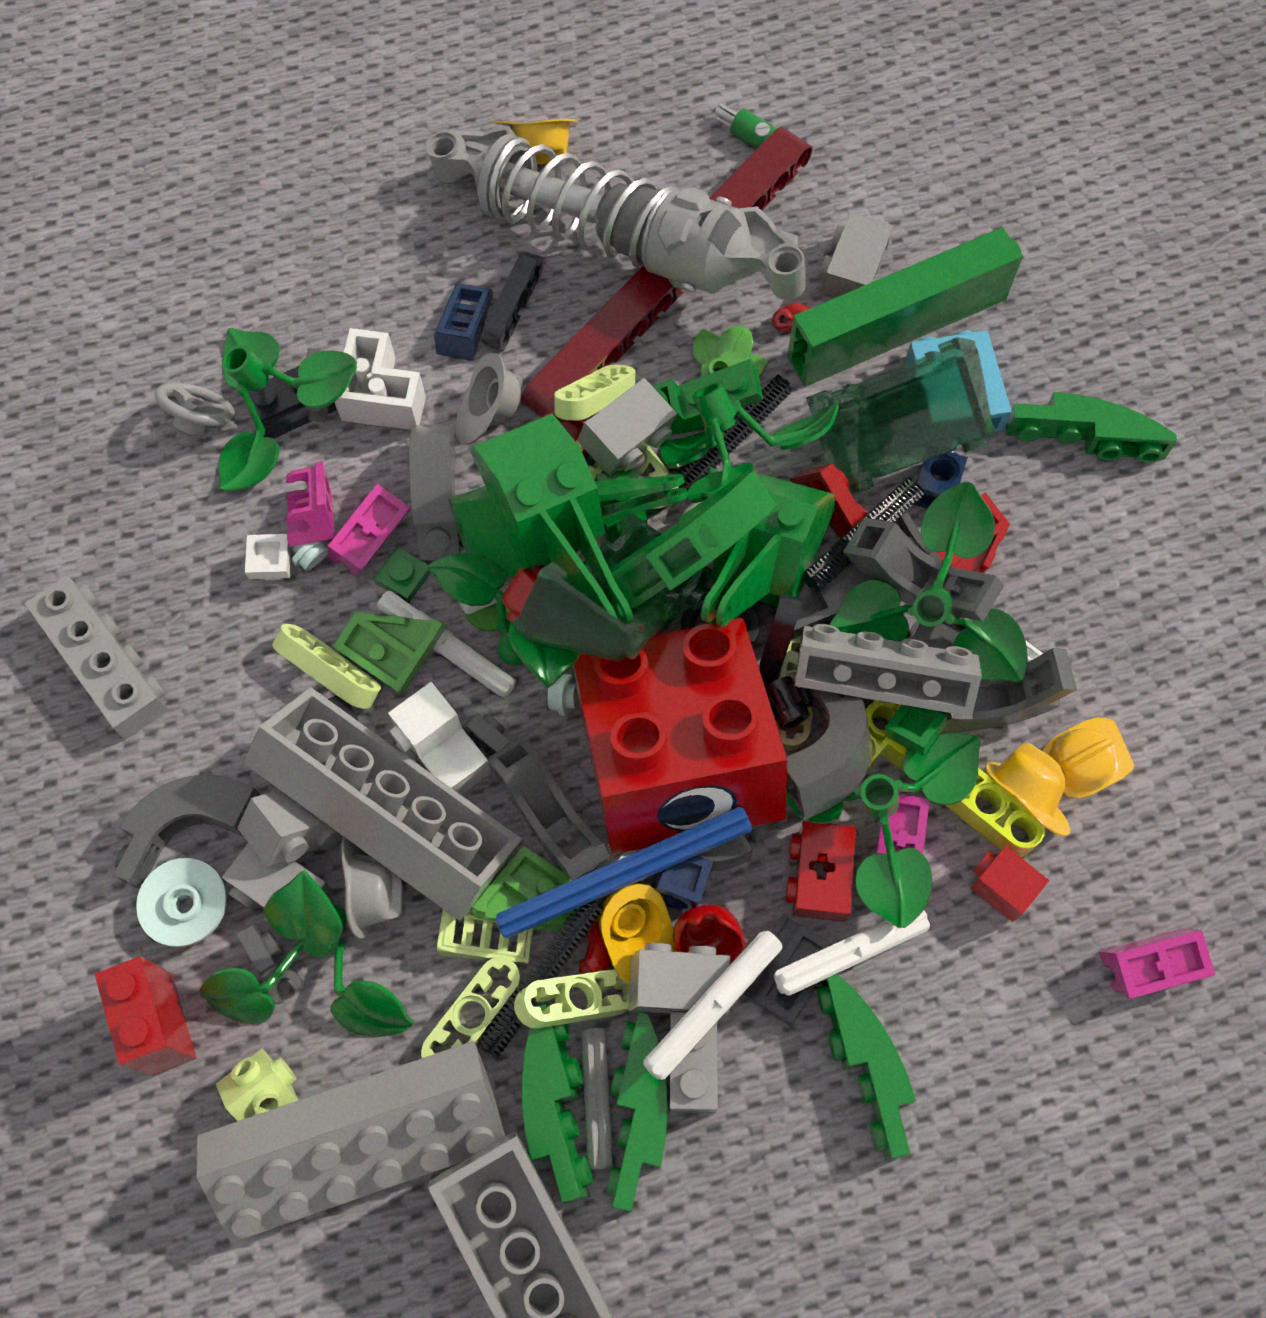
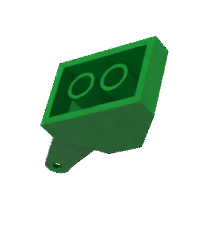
M553 413L473 446L470 449L471 455L522 569H526L549 558L595 610L610 631L619 628L616 614L624 624L632 622L631 608L616 584L595 540L596 537L605 534L597 486L580 447ZM579 546L597 581L573 549L574 547Z
M756 473L775 500L777 506L746 535L715 559L712 571L713 587L704 600L701 619L711 622L716 617V624L725 627L731 620L757 601L777 607L782 593L798 598L806 580L803 573L812 565L834 512L835 494Z
M671 474L659 477L595 481L600 502L640 496L602 506L603 524L686 499L688 497L687 489L675 488L684 483L683 475ZM486 486L448 499L465 552L480 555L491 560L501 568L506 577L515 576L521 565ZM576 546L573 549L577 552L580 548ZM549 558L537 563L546 568L554 565Z

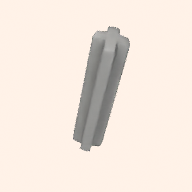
M587 1028L582 1030L581 1033L587 1160L591 1170H606L613 1166L606 1032L603 1028Z

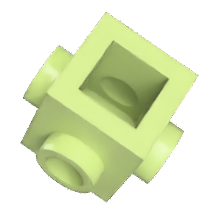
M260 1049L251 1057L238 1062L228 1075L216 1083L225 1108L237 1121L298 1101L291 1086V1083L297 1079L290 1067L281 1057L273 1061L263 1049Z

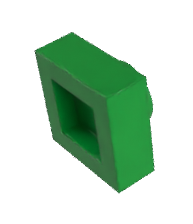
M396 547L373 579L380 587L387 591H392L410 603L431 573L427 571L428 564Z
M901 705L886 725L885 736L924 756L946 726L947 715L937 710Z

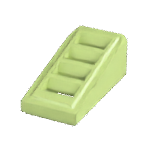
M443 909L437 951L440 956L486 961L495 957H505L515 964L529 965L533 928L518 934L516 952L508 951L509 938H504L501 933L498 950L490 949L493 925L497 926L496 921L476 918L471 915V909L459 921ZM456 922H464L461 944L453 943ZM475 924H483L479 947L472 946Z

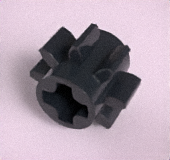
M791 676L777 679L765 687L774 719L782 730L793 728L806 721L810 717L807 708L812 706L811 701L814 700L809 688L794 686L795 682Z

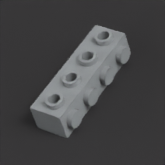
M66 575L24 604L112 728L127 740L168 711L160 699L167 693L152 674L145 678L138 667L144 664L143 660L130 643L124 647L121 646L116 639L122 633L108 613L100 617L94 609L100 602L87 584L84 583L78 587Z
M817 624L814 627L804 626L794 686L972 717L982 675L979 656L972 654L971 651L962 647L951 646L945 650L928 647L926 643L915 639H904L902 642L886 640L881 635L873 632L864 631L858 634L840 632L838 628L831 625Z

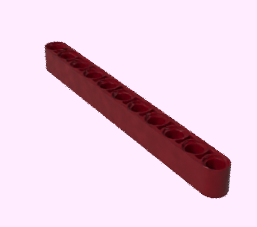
M779 127L709 199L716 201L717 197L720 196L730 200L732 207L739 209L757 206L763 211L777 196L774 193L778 189L782 191L799 173L797 169L800 166L804 168L812 155L813 147L785 128ZM643 265L535 375L524 389L521 402L540 417L555 411L556 391L610 365L612 362L617 363L635 344L633 340L637 336L641 338L660 318L657 315L661 311L665 313L684 293L681 291L682 288L672 286L668 278L648 272L645 265Z

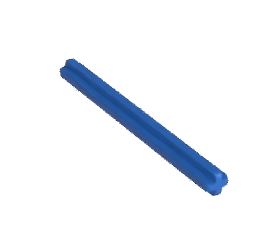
M743 808L733 809L499 912L496 915L497 927L504 938L513 937L747 834L752 830L751 823Z

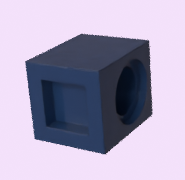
M928 446L916 481L923 486L920 490L924 495L914 505L928 509L941 493L959 484L968 457L959 455L949 448ZM932 475H941L947 481L936 480Z
M698 855L656 873L651 887L660 893L666 906L682 912L688 911L690 908L700 904L713 861Z

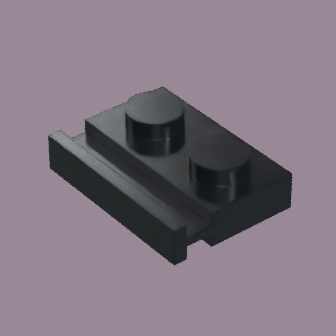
M299 366L284 372V374L292 378H299ZM275 377L269 379L263 389L259 391L250 390L248 392L265 428L264 437L273 439L312 422L309 421L310 411L305 410V406L297 398L298 387L290 386ZM335 402L329 405L328 414L337 410Z
M783 913L771 931L781 942L782 950L742 995L792 1027L820 982L792 995H786L785 993L781 994L777 989L774 974L777 970L834 944L806 926L796 923Z

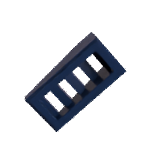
M455 284L434 333L436 353L438 355L473 361L493 297L492 289ZM463 299L478 302V305L461 304L460 301ZM457 312H458V313L473 315V317L463 316V315H456V314H457ZM453 326H459V327H464V328H468V329H467V330H462V329H456V328H452V327H453Z

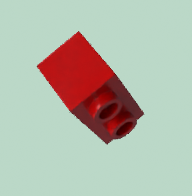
M803 821L799 834H791L789 860H797L796 876H788L785 903L793 904L792 916L846 922L851 913L856 826L830 823L815 824ZM816 862L823 863V871L827 872L824 880L817 879V873L813 870Z

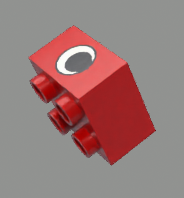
M743 618L731 620L725 627L719 626L716 623L702 624L693 628L626 641H615L605 645L581 649L579 658L573 665L581 718L611 855L647 848L738 807L745 810L751 826L786 820L787 757Z

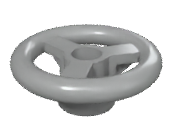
M166 383L159 386L154 394L157 404L164 411L174 416L173 425L185 433L203 434L206 426L228 424L235 415L234 408L228 400L209 389L197 385ZM174 395L179 405L172 402L167 396Z

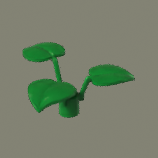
M228 328L222 359L224 378L228 385L236 389L242 396L256 427V434L249 431L242 432L227 442L219 460V488L225 492H235L251 488L263 481L272 472L278 461L279 444L273 438L264 437L265 428L248 393L250 390L259 391L263 389L268 383L269 375L290 386L298 387L297 398L304 406L311 409L324 408L338 400L350 384L357 369V361L353 356L345 352L332 350L316 352L306 357L299 364V378H292L273 368L278 361L280 347L278 341L272 335L264 332Z
M722 382L711 383L697 390L692 395L693 401L703 420L705 431L683 438L667 439L661 444V457L668 468H678L700 459L707 453L708 449L716 445L718 446L723 463L722 471L699 479L688 490L689 501L691 503H699L750 469H754L750 462L733 468L730 462L723 431L735 424L733 417L736 413L769 446L779 445L781 450H788L805 445L823 436L833 425L839 405L836 400L823 411L786 426L773 435H769L742 408L739 399L730 401Z
M970 482L959 483L941 493L928 507L922 519L921 537L923 544L931 551H946L933 586L922 590L914 600L913 606H900V594L891 584L881 580L861 582L846 595L830 625L838 628L840 632L858 634L864 631L873 632L881 635L886 640L902 642L909 633V623L904 613H908L911 616L914 615L920 624L928 627L937 626L943 621L947 624L963 625L967 629L962 630L956 636L953 646L965 648L971 651L972 654L979 656L982 680L1020 682L1025 676L1028 660L1027 644L1020 625L1010 614L1001 609L991 607L983 622L977 620L971 622L967 618L950 613L952 599L950 594L942 587L953 555L956 554L961 558L967 559L980 555L991 544L995 532L992 512L974 484Z
M457 553L441 557L429 565L427 571L432 573L441 588L458 602L469 606H484L491 603L493 598L496 599L498 607L496 628L502 631L496 653L502 661L511 665L525 664L547 688H550L578 660L581 652L580 642L565 626L556 622L543 623L539 618L534 621L521 618L513 621V623L506 619V607L502 602L503 592L499 590L506 582V575L491 560L476 554ZM581 560L586 566V568L589 570L591 575L594 577V579L597 581L588 562ZM553 565L551 571L564 581L561 587L571 605L579 610H594L561 571Z
M964 733L940 734L924 756L909 749L902 764L905 775L914 781V784L902 783L900 780L894 781L884 774H875L868 777L861 787H856L854 792L843 799L847 802L862 799V804L867 814L873 818L880 819L887 854L874 853L863 860L857 870L856 888L862 902L872 912L897 928H906L920 916L927 905L932 890V871L925 856L915 848H906L895 853L889 817L895 814L899 807L898 792L915 793L922 788L924 796L930 802L938 805H953L967 798L974 789L978 778L980 738L976 735ZM787 793L786 803L798 816L808 822L815 824L832 823L841 816L843 811L842 800L833 807L805 819Z
M306 870L298 873L288 884L274 892L265 905L264 913L268 923L284 937L299 939L269 979L259 984L255 976L245 969L225 968L208 976L200 988L201 997L206 999L207 1003L220 1014L241 1023L260 1024L270 1019L275 1010V1002L266 992L271 990L303 949L314 957H325L333 952L334 992L339 998L332 1002L330 1012L341 1026L358 1035L385 1037L400 1034L410 1029L414 1023V1020L407 1015L399 999L382 985L370 981H355L346 988L344 987L343 952L346 944L340 938L348 922L346 912L338 905L331 903Z

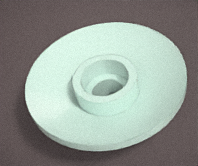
M178 858L163 863L154 869L141 885L136 902L139 923L148 936L163 945L186 947L196 944L207 938L218 927L224 916L227 905L225 884L217 871L203 861L192 858ZM185 898H192L193 906L191 910L181 913L179 911L180 902Z

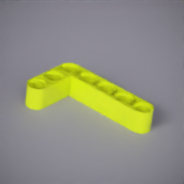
M875 700L866 709L872 752L867 772L882 755L903 771L902 763L908 752L906 747L886 737L885 730L878 729L872 722V719L875 717H883L890 721L900 708L899 704ZM979 768L975 787L968 797L959 803L945 805L999 850L1008 846L1020 857L1028 855L1041 843L1045 835V827L1015 797L998 786ZM983 798L988 800L994 808V813L985 814L981 812L976 806L975 799ZM1011 826L1023 828L1028 834L1029 842L1023 843L1016 840L1012 836Z

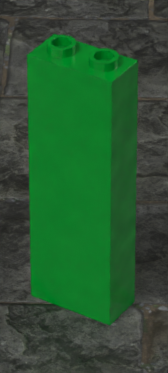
M1001 227L798 313L793 317L787 358L803 385L807 387L1001 303L1007 299L1023 256L1020 246Z

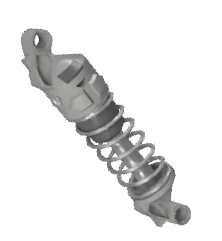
M509 126L494 128L487 132H481L472 128L468 131H441L433 134L425 144L426 152L438 180L445 183H453L460 180L464 175L472 174L474 176L480 207L490 217L503 221L507 220L508 223L514 224L527 213L528 224L534 232L541 231L552 220L553 232L556 239L560 241L572 235L578 226L577 237L582 249L588 250L600 239L608 258H614L619 253L629 256L634 267L644 264L648 272L668 278L672 286L682 288L690 293H696V290L699 289L715 294L729 283L756 272L763 274L773 294L780 299H794L805 291L804 255L797 246L798 236L777 229L772 220L757 206L738 209L731 206L730 200L720 196L717 197L716 201L711 200L705 191L697 188L680 190L670 186L658 191L652 180L642 178L632 182L627 172L617 169L607 173L603 166L595 161L581 164L573 154L564 153L556 156L551 147L543 144L531 147L527 139L516 136ZM539 152L545 153L551 158V161L544 166L541 172H537L535 153ZM565 160L572 162L577 168L566 181L562 180L559 162ZM553 166L555 168V177L547 175ZM588 169L596 170L602 176L592 190L586 188L584 171ZM577 176L580 178V186L573 184ZM618 177L623 179L626 184L618 183L610 187L609 179ZM603 185L605 187L604 194L599 192ZM535 204L550 208L540 225L534 223L533 210ZM560 212L574 217L565 233L559 232ZM586 221L594 223L596 229L594 236L589 242L584 240ZM610 246L614 247L615 250H610Z

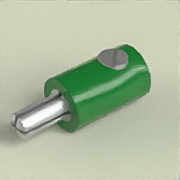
M720 104L715 110L717 117L731 124L730 133L755 149H758L778 129L744 108L737 113L727 106Z

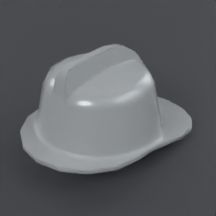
M487 353L479 360L471 377L469 388L458 410L455 435L461 444L470 445L476 442L490 425H500L511 418L519 405L523 384L522 377L505 369L502 358L496 353Z
M343 836L341 854L346 885V916L352 934L357 939L368 935L372 925L396 920L401 916L403 881L399 876L373 857L367 856L366 852Z

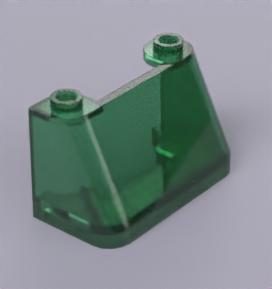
M956 337L939 344L940 352H927L924 354L925 357L858 384L842 386L843 389L832 392L831 396H828L827 391L824 390L806 397L812 416L828 408L837 400L839 409L834 423L819 440L827 464L833 463L835 468L840 469L848 480L851 494L875 487L873 480L957 449L963 448L966 454L989 446L987 438L995 434L981 360L974 340Z
M631 512L620 520L618 526L621 529L614 543L612 544L605 540L602 542L600 550L610 569L661 535V533ZM552 562L540 570L517 620L515 631L533 643L617 662L624 660L626 657L633 660L650 638L679 617L689 607L696 610L703 603L710 591L705 585L713 570L705 566L671 591L666 587L633 609L630 606L633 621L624 624L617 614L616 619L575 589L566 578L567 572ZM587 563V564L585 565L586 568L589 570V572L591 573V575H592V576L594 577V579L597 581V579H596L594 573L592 572V570H591L589 564Z

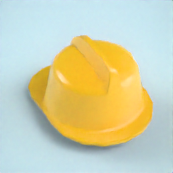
M552 119L530 123L492 121V123L512 126L514 134L527 139L531 147L543 144L551 147L556 156L567 153L569 128L576 125L578 121L575 119ZM542 152L535 153L537 164H548L551 161L549 155Z
M1096 717L1085 720L1056 735L1043 749L1044 753L1052 757L1060 765L1065 776L1064 793L1068 797L1083 798L1093 795L1123 779L1134 768V763L1119 729L1112 719Z
M1024 742L1002 763L988 762L986 764L985 770L988 776L998 786L1015 797L1045 828L1062 837L1070 834L1071 829L1068 821L1058 808L1065 790V776L1060 765L1052 757L1031 743Z
M633 884L610 893V896L602 904L604 908L603 912H600L602 915L598 917V927L612 965L619 977L629 984L631 956L639 949L644 950V944H670L672 946L671 952H677L672 938L674 929L665 902L659 892L645 884Z

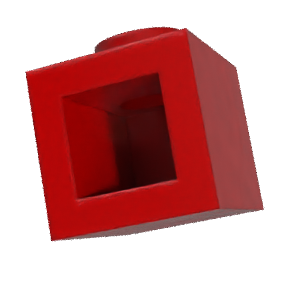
M1005 846L996 856L988 851L973 869V872L979 877L970 888L1013 923L1027 910L1050 880L1008 846Z

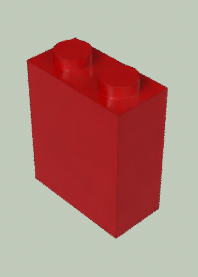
M139 956L94 973L120 1066L154 1076L197 1059L171 972Z

